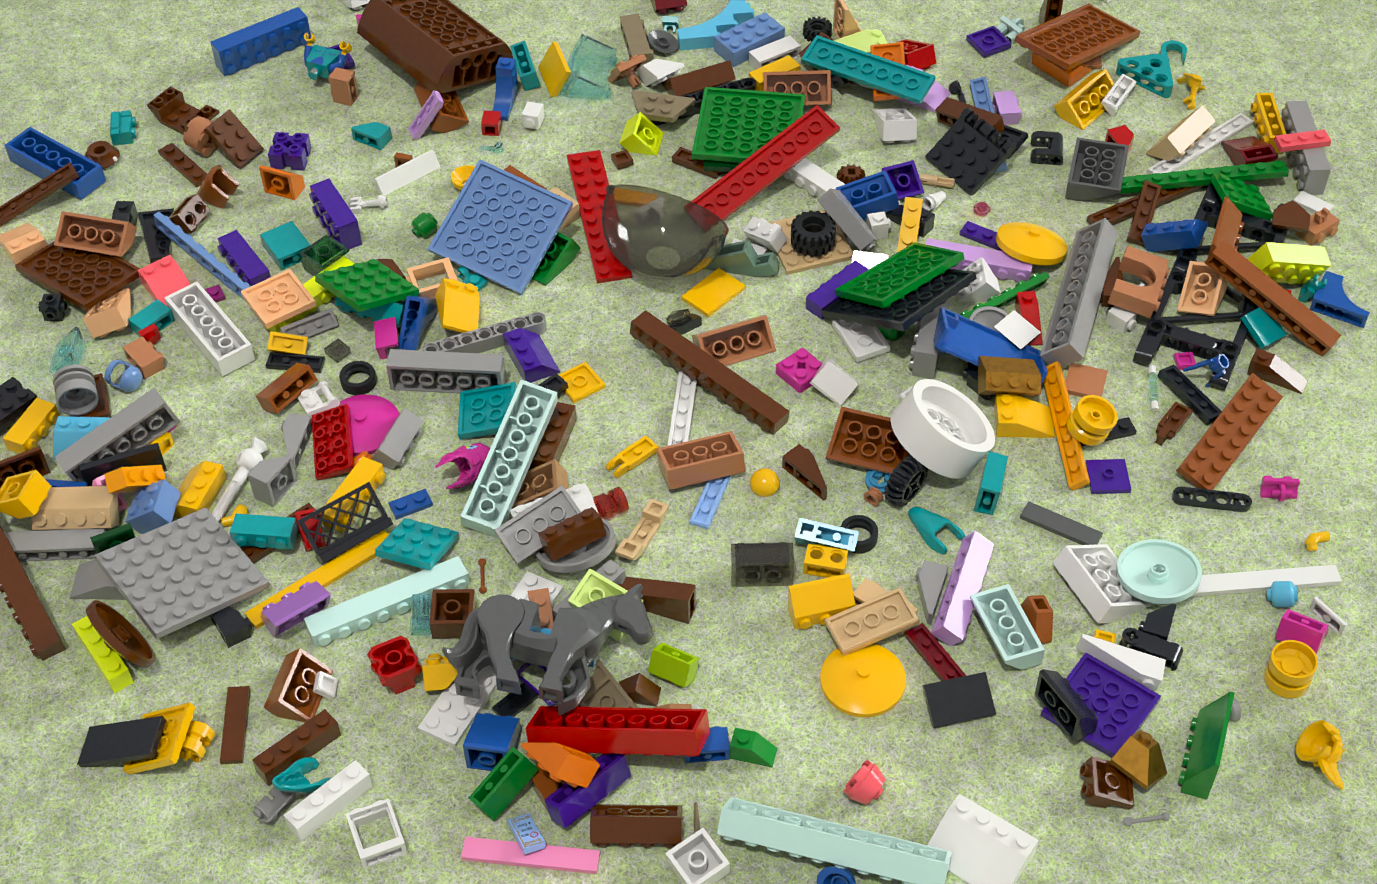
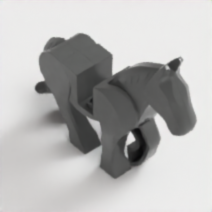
M637 584L625 594L597 599L579 608H559L550 635L540 632L538 603L522 598L518 600L510 595L502 594L487 598L479 608L473 610L468 615L458 643L450 649L442 648L443 654L458 672L455 678L456 694L480 699L477 675L484 667L491 665L496 676L497 690L521 695L518 674L510 660V657L530 664L547 667L543 681L539 686V698L557 702L558 715L575 709L591 687L587 666L599 655L606 638L613 629L627 633L638 645L647 644L651 640L652 627L645 606L641 601L643 586ZM564 677L570 681V684L562 685Z

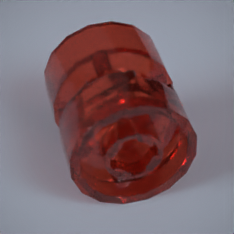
M620 487L608 490L607 495L601 493L593 497L598 513L605 520L613 517V513L620 514L629 509L627 498Z

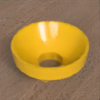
M465 165L456 168L451 174L453 186L462 190L464 187L463 183L467 182L475 166Z

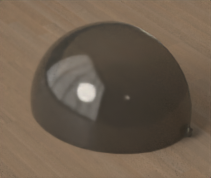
M619 184L606 187L607 195L602 209V226L605 239L616 258L631 271L641 276L658 280L682 279L702 271L714 261L722 250L729 232L728 226L717 215L700 205L679 196L643 186Z

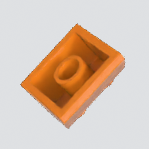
M262 165L259 167L266 193L296 200L305 188L303 175Z

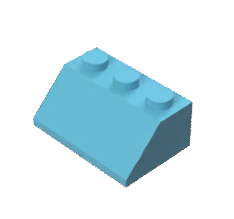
M58 416L53 430V459L56 460L55 456L110 418Z

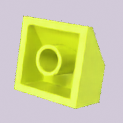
M639 112L626 122L619 143L629 152L657 156L664 132Z

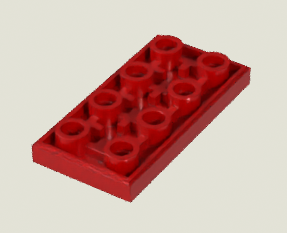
M344 404L311 415L315 478L317 480H325L352 471L354 461L350 407Z

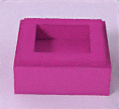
M1193 352L1174 353L1173 355L1176 367L1179 370L1196 364Z

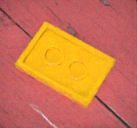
M553 41L538 68L550 96L557 97L569 78L571 71L559 44Z
M718 268L683 294L682 300L706 317H710L745 290V285Z

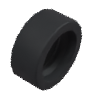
M354 361L345 365L340 371L341 386L350 395L367 394L376 386V373L373 366L368 362ZM355 373L369 375L368 379L361 383L347 381L348 377Z
M853 515L842 522L840 526L842 528H863L871 534L868 539L857 541L855 552L852 553L863 554L871 551L876 546L878 527L871 518L864 515Z

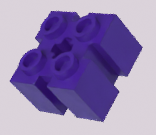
M275 132L272 140L273 146H270L268 152L270 167L283 170L285 167H291V170L305 171L307 157H309L312 148L309 134L295 133L293 136H289V133Z

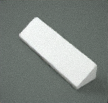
M432 149L375 178L377 191L385 196L440 168L434 150Z

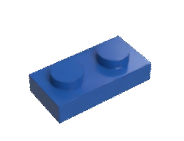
M426 489L388 502L396 520L433 506V502Z

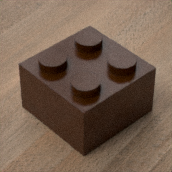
M433 589L429 623L432 638L461 637L468 615L477 607L475 589Z

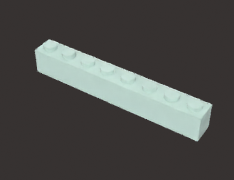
M457 556L435 565L431 570H422L305 617L306 629L315 647L326 646L332 640L348 637L352 632L359 629L365 630L374 623L387 621L391 616L404 614L416 606L426 605L432 600L433 589H465L466 586L470 585L469 575L461 559Z

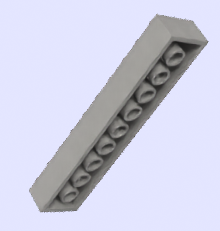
M1106 218L1076 231L1040 357L1048 365L1058 361L1063 368L1068 364L1082 360L1085 356L1118 231Z

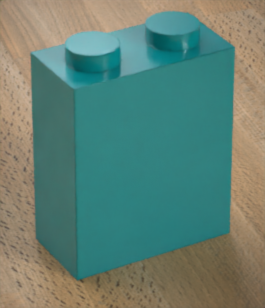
M293 221L260 234L262 246L281 271L313 257L310 243Z
M989 451L980 480L974 512L988 515L994 514L1008 456Z

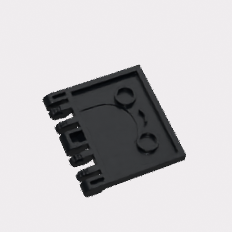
M968 107L963 110L960 118L925 157L948 177L955 179V182L970 195H974L1015 150L1016 144L1007 137L1000 140L1002 133L998 132L996 128L984 119L978 120V114Z

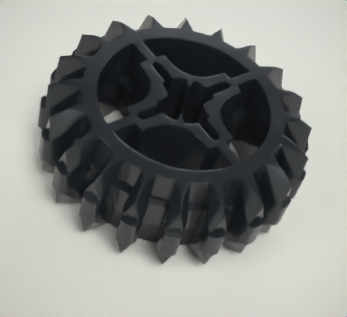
M912 455L902 459L887 481L884 491L885 499L898 507L907 505L919 493L923 483L926 481L928 468L918 462Z

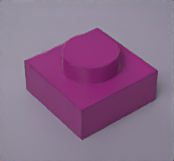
M219 284L204 289L215 303L226 300Z

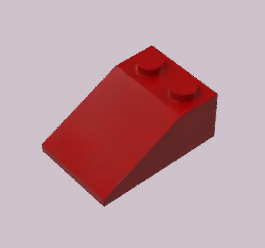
M909 39L898 41L904 44L905 66L909 65L924 70L937 63L934 44Z

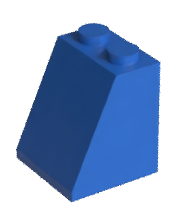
M477 713L463 743L467 768L492 771L512 747H517L521 731L520 718L497 716L491 713Z

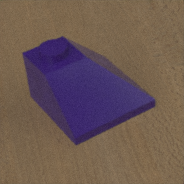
M914 160L882 168V171H886L893 184L898 200L925 193Z

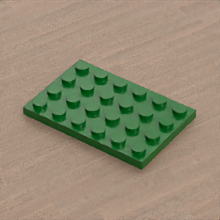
M914 242L836 288L835 293L838 297L880 308H887L894 301L900 300L909 292L917 290L922 284L930 282L937 275L944 274L947 269L957 266L959 262L965 259L964 253Z

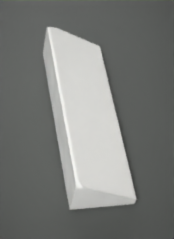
M1124 74L1119 77L1101 102L1112 117L1134 89L1137 82Z

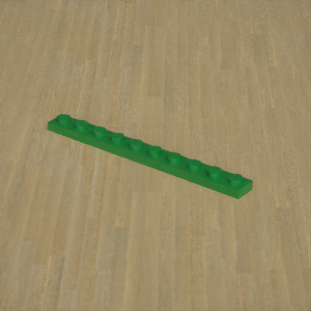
M1284 161L1128 176L1123 177L1120 194L1140 192L1145 180L1162 186V190L1209 185L1212 183L1210 177L1213 173L1218 175L1224 174L1232 180L1250 181L1288 177L1289 170Z

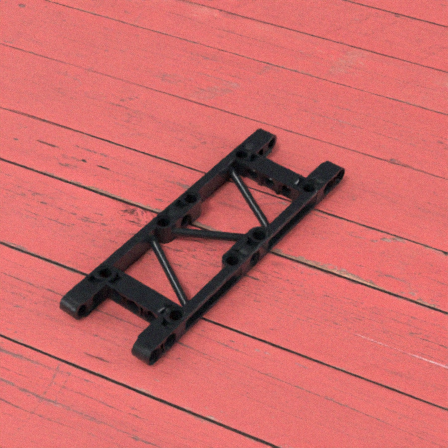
M1212 183L1209 184L1194 219L1206 221L1208 223L1207 227L1216 229L1222 208L1220 206L1222 200ZM1241 212V222L1244 223L1242 233L1238 234H1241V237L1258 242L1235 244L1234 246H1238L1237 250L1259 249L1266 242L1284 243L1288 230L1272 228V221ZM1211 245L1180 249L1163 289L1164 292L1159 301V308L1157 312L1153 311L1135 351L1133 361L1150 366L1160 346L1180 352H1193L1194 356L1207 360L1223 354L1229 360V367L1225 369L1226 374L1218 379H1214L1217 372H1212L1208 385L1225 390L1248 334V329L1242 320L1233 342L1225 339L1220 340L1207 336L1206 333L1201 334L1188 330L1189 328H1182L1172 324L1241 319L1244 315L1257 309L1258 306L1244 294L1240 296L1227 286L1225 294L1239 304L1238 312L1215 313L1214 316L1184 315L1163 317L1172 295L1182 293L1190 261L1198 262L1196 260L1197 254L1208 253Z

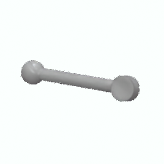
M1164 812L1161 815L1137 819L1126 817L1123 822L1126 826H1131L1133 823L1161 819L1168 821L1170 814Z

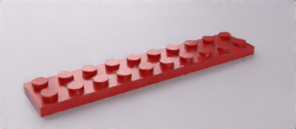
M816 105L684 206V210L706 233L710 232L840 131V127Z
M595 150L568 154L567 163L576 200L580 207L581 221L597 284L632 278L601 151Z

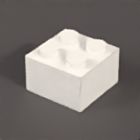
M701 828L665 853L667 864L682 884H715L730 873V863L704 828Z

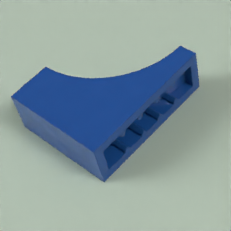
M499 57L496 65V92L493 111H501V119L508 121L518 92L516 59Z
M1326 271L1321 280L1327 279L1326 286L1323 289H1317L1310 310L1364 328L1370 312L1358 307L1346 296L1342 284L1344 276Z
M424 296L406 297L398 350L419 349L427 324L436 316L437 302L435 298Z

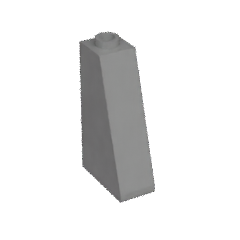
M830 188L817 199L820 205L860 251H870L876 246L875 243L878 241V238L840 190Z

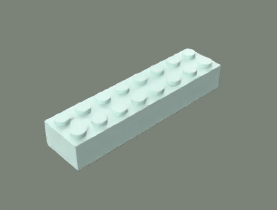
M520 380L460 516L462 526L499 538L495 533V529L506 523L510 509L514 505L556 407L557 392Z

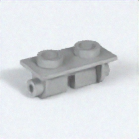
M273 786L269 791L273 799L271 800L265 795L254 806L253 814L258 817L257 821L269 823L275 820L279 815L278 812L293 801L294 795L297 792L280 791Z

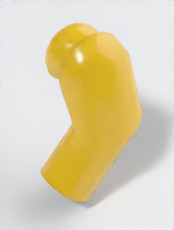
M239 504L235 507L231 516L221 518L223 527L232 526L236 513L247 514V507Z
M1324 531L1310 534L1305 540L1307 551L1317 550V543L1329 541V532Z

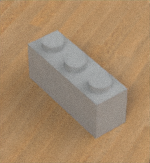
M404 408L372 458L391 470L396 465L400 467L406 458L403 454L405 451H410L414 445V442H412L413 438L417 439L423 430L420 428L423 420Z

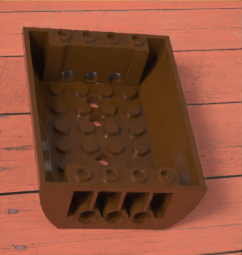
M370 0L358 24L357 33L431 92L435 90L442 94L496 80V65L499 57L513 59L512 52L504 41L449 0Z

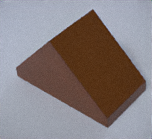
M638 673L619 681V684L634 703L657 707L661 687L644 675Z

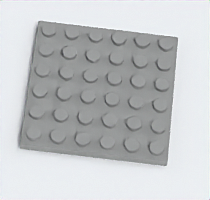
M206 507L95 555V561L156 639L269 588L267 579L241 548L235 544L231 536Z

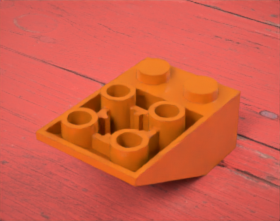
M522 743L520 745L527 751L526 755L529 758L538 761L537 765L550 773V778L557 782L564 780L575 788L578 785L587 788L600 766L589 754L558 743Z

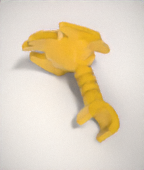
M1183 73V76L1176 81H1178V84L1188 83L1187 86L1191 88L1189 97H1186L1183 102L1185 105L1189 104L1187 106L1189 110H1193L1196 107L1195 98L1197 91L1200 92L1206 88L1202 86V79L1199 75Z

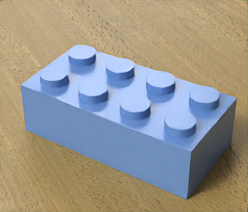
M764 12L714 36V51L725 61L730 60L732 67H735L749 60V51L784 38L785 28Z

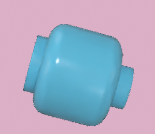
M1274 581L1271 588L1267 589V600L1272 601V605L1275 608H1291L1295 605V602H1298V586H1294L1292 581Z

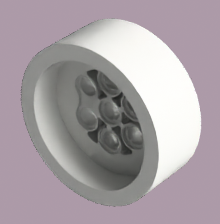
M923 379L918 381L891 413V426L902 446L922 465L945 477L959 479L968 476L995 444L993 428L983 412L964 394L937 380Z

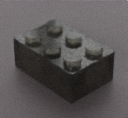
M760 542L731 544V587L793 585V543Z

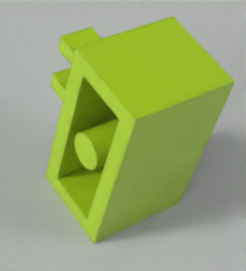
M662 642L652 650L648 672L654 674L659 679H666L678 687L685 688L695 679L699 658Z

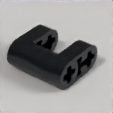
M1035 131L1031 134V145L1033 147H1047L1035 148L1031 151L1030 159L1033 164L1061 165L1063 163V136L1061 133Z

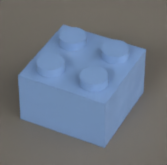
M165 479L137 489L133 494V500L127 511L128 515L125 522L127 524L130 523L132 528L140 534H145L170 523L181 492Z

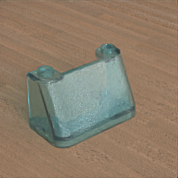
M581 34L568 58L567 64L571 74L561 89L560 95L568 98L603 100L605 97L608 98L611 89L609 88L610 85L607 84V78L611 66H615L617 62V49Z

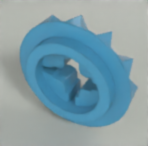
M874 470L868 471L865 476L867 488L876 487L883 494L891 474ZM884 477V482L878 484V480Z

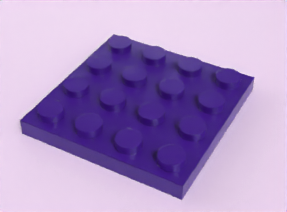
M1088 653L1083 655L1066 678L1076 694L1081 695L1087 707L1093 710L1098 717L1096 731L1081 740L1113 758L1131 735L1138 732L1161 699V695ZM1044 707L1040 716L1061 727Z

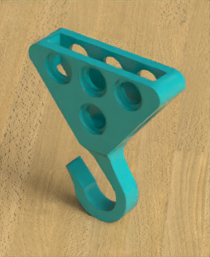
M1170 40L1161 45L1160 55L1150 54L1120 58L1117 63L1116 75L1121 76L1122 74L1133 73L1135 76L1130 78L1137 81L1136 85L1163 98H1169L1172 93L1173 79L1167 51H1178L1181 54V61L1184 65L1187 47L1179 41ZM1140 80H1147L1149 83L1142 84ZM1154 87H1162L1163 90L1157 91Z

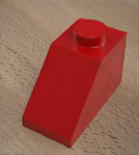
M1126 125L1118 126L1107 130L1105 142L1129 145V153L1134 140V134Z

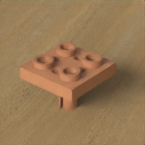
M644 53L639 56L637 54L629 58V61H621L616 64V68L611 71V75L607 78L608 81L612 84L626 77L632 89L635 86L641 85L635 72L647 60Z

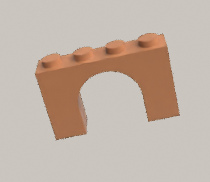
M1127 246L1118 270L1143 279L1148 286H1137L1116 279L1108 304L1151 318L1153 311L1157 312L1160 305L1159 301L1167 281L1164 278H1167L1170 268L1167 267L1169 260Z

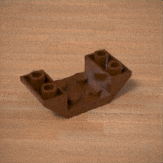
M171 86L147 104V107L161 124L181 134H184V131L187 132L189 128L187 125L193 118L201 116L212 120L220 113L219 110L209 105H205L199 110L185 103L183 93Z

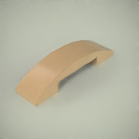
M650 499L642 511V518L628 539H623L615 554L632 561L639 558L647 549L662 524L669 505Z

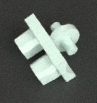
M1003 15L1000 18L1001 23L996 28L1003 35L1008 32L1009 34L1006 35V38L1014 44L1016 35L1022 33L1025 29L1023 26L1024 20L1017 18L1010 21Z

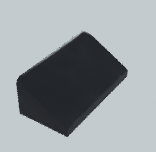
M691 313L668 324V326L683 335L701 326L702 318Z

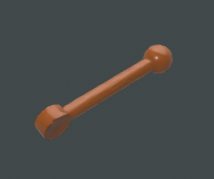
M482 558L478 560L481 576L479 592L485 594L487 592L484 571L486 560Z

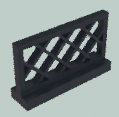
M370 482L359 486L298 520L319 563H325L393 525L391 518L387 516ZM367 488L370 494L368 502L358 500L360 491ZM349 499L354 501L351 512L341 509L343 500ZM357 502L367 505L364 516L354 513ZM371 506L378 509L381 514L380 517L376 519L368 518ZM329 508L336 510L333 522L323 519L325 510ZM339 512L350 515L347 526L336 523ZM353 516L363 519L361 527L358 529L350 527ZM310 518L319 520L316 531L309 530L305 521ZM322 521L332 524L329 535L319 533ZM335 525L346 528L344 536L340 539L332 537ZM318 535L328 538L326 546L320 550L316 545Z

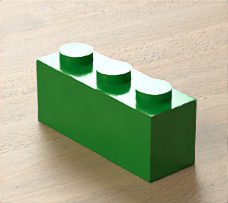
M512 747L468 799L495 821L539 769L516 748Z

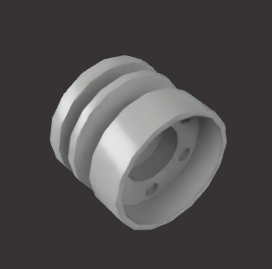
M72 364L62 367L54 374L53 385L56 404L61 412L70 416H79L89 413L97 406L99 399L95 387V378L93 372L88 367Z

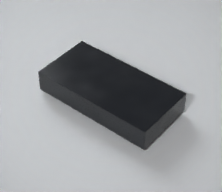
M523 682L520 685L521 695L509 693L492 707V711L498 716L515 717L538 699L539 696Z

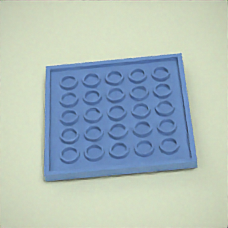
M479 159L430 243L428 251L442 258L449 257L450 262L463 266L481 277L522 295L570 212L573 202Z

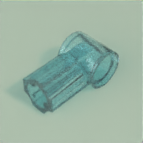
M412 594L411 635H431L429 624L431 594Z

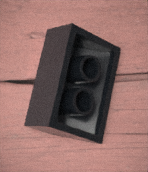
M1040 670L1034 695L1071 740L1075 743L1095 732L1098 723L1096 713L1087 707L1080 694H1076L1071 688L1069 681L1063 678L1057 671Z

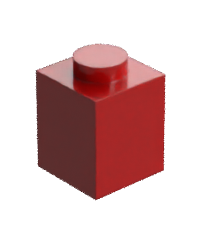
M484 111L481 122L482 135L499 136L502 125L501 111Z

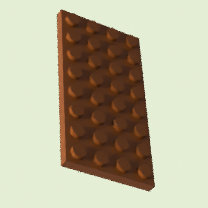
M1088 3L1016 35L1014 41L1019 43L1021 47L1028 48L1034 54L1046 58L1048 62L1055 63L1061 69L1068 71L1138 38L1141 31Z

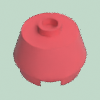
M866 759L862 763V767L848 781L843 792L849 796L848 799L867 805L872 799L876 800L884 790L881 787L886 778L876 763L872 764Z

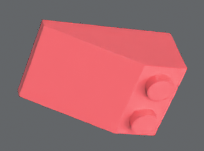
M171 255L138 270L141 283L154 300L158 299L166 306L164 297L191 285Z

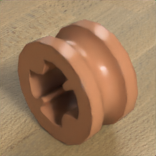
M870 487L863 495L864 500L874 507L884 499L882 492L876 487Z

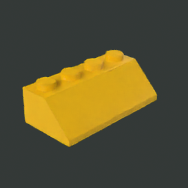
M1106 69L1092 73L1057 102L1054 108L1061 119L1084 130L1106 111L1101 102L1114 86V82Z

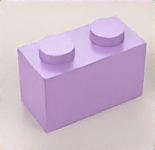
M1014 91L994 92L992 105L995 114L1003 117L1004 125L1019 124V118H1022V110L1018 107L1019 101L1018 97H1015Z

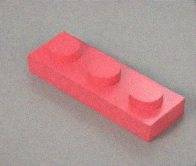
M1324 129L1277 135L1274 138V142L1279 152L1330 146L1331 139Z

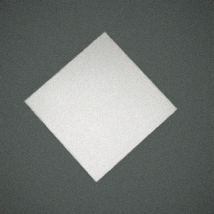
M1015 310L994 326L1020 349L1041 333Z

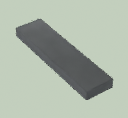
M1029 501L1020 514V519L1080 545H1097L1103 535V532Z

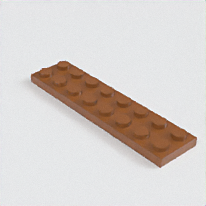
M1252 373L1176 471L1197 488L1213 490L1283 396Z

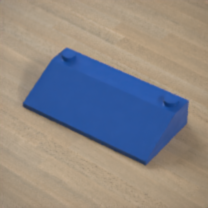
M940 308L933 339L934 346L939 352L944 354L947 352L978 366V356L1032 359L1035 361L1041 374V384L1043 383L1048 371L1044 359L1040 357V350L1029 345H1025L1020 349L1002 333L948 309Z

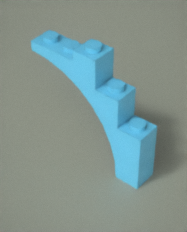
M730 0L727 7L711 20L692 27L678 29L679 50L714 48V36L754 18V9H751L750 3H745V0Z

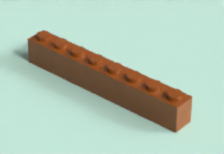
M1224 240L1204 262L1316 354L1323 357L1340 338L1341 334Z

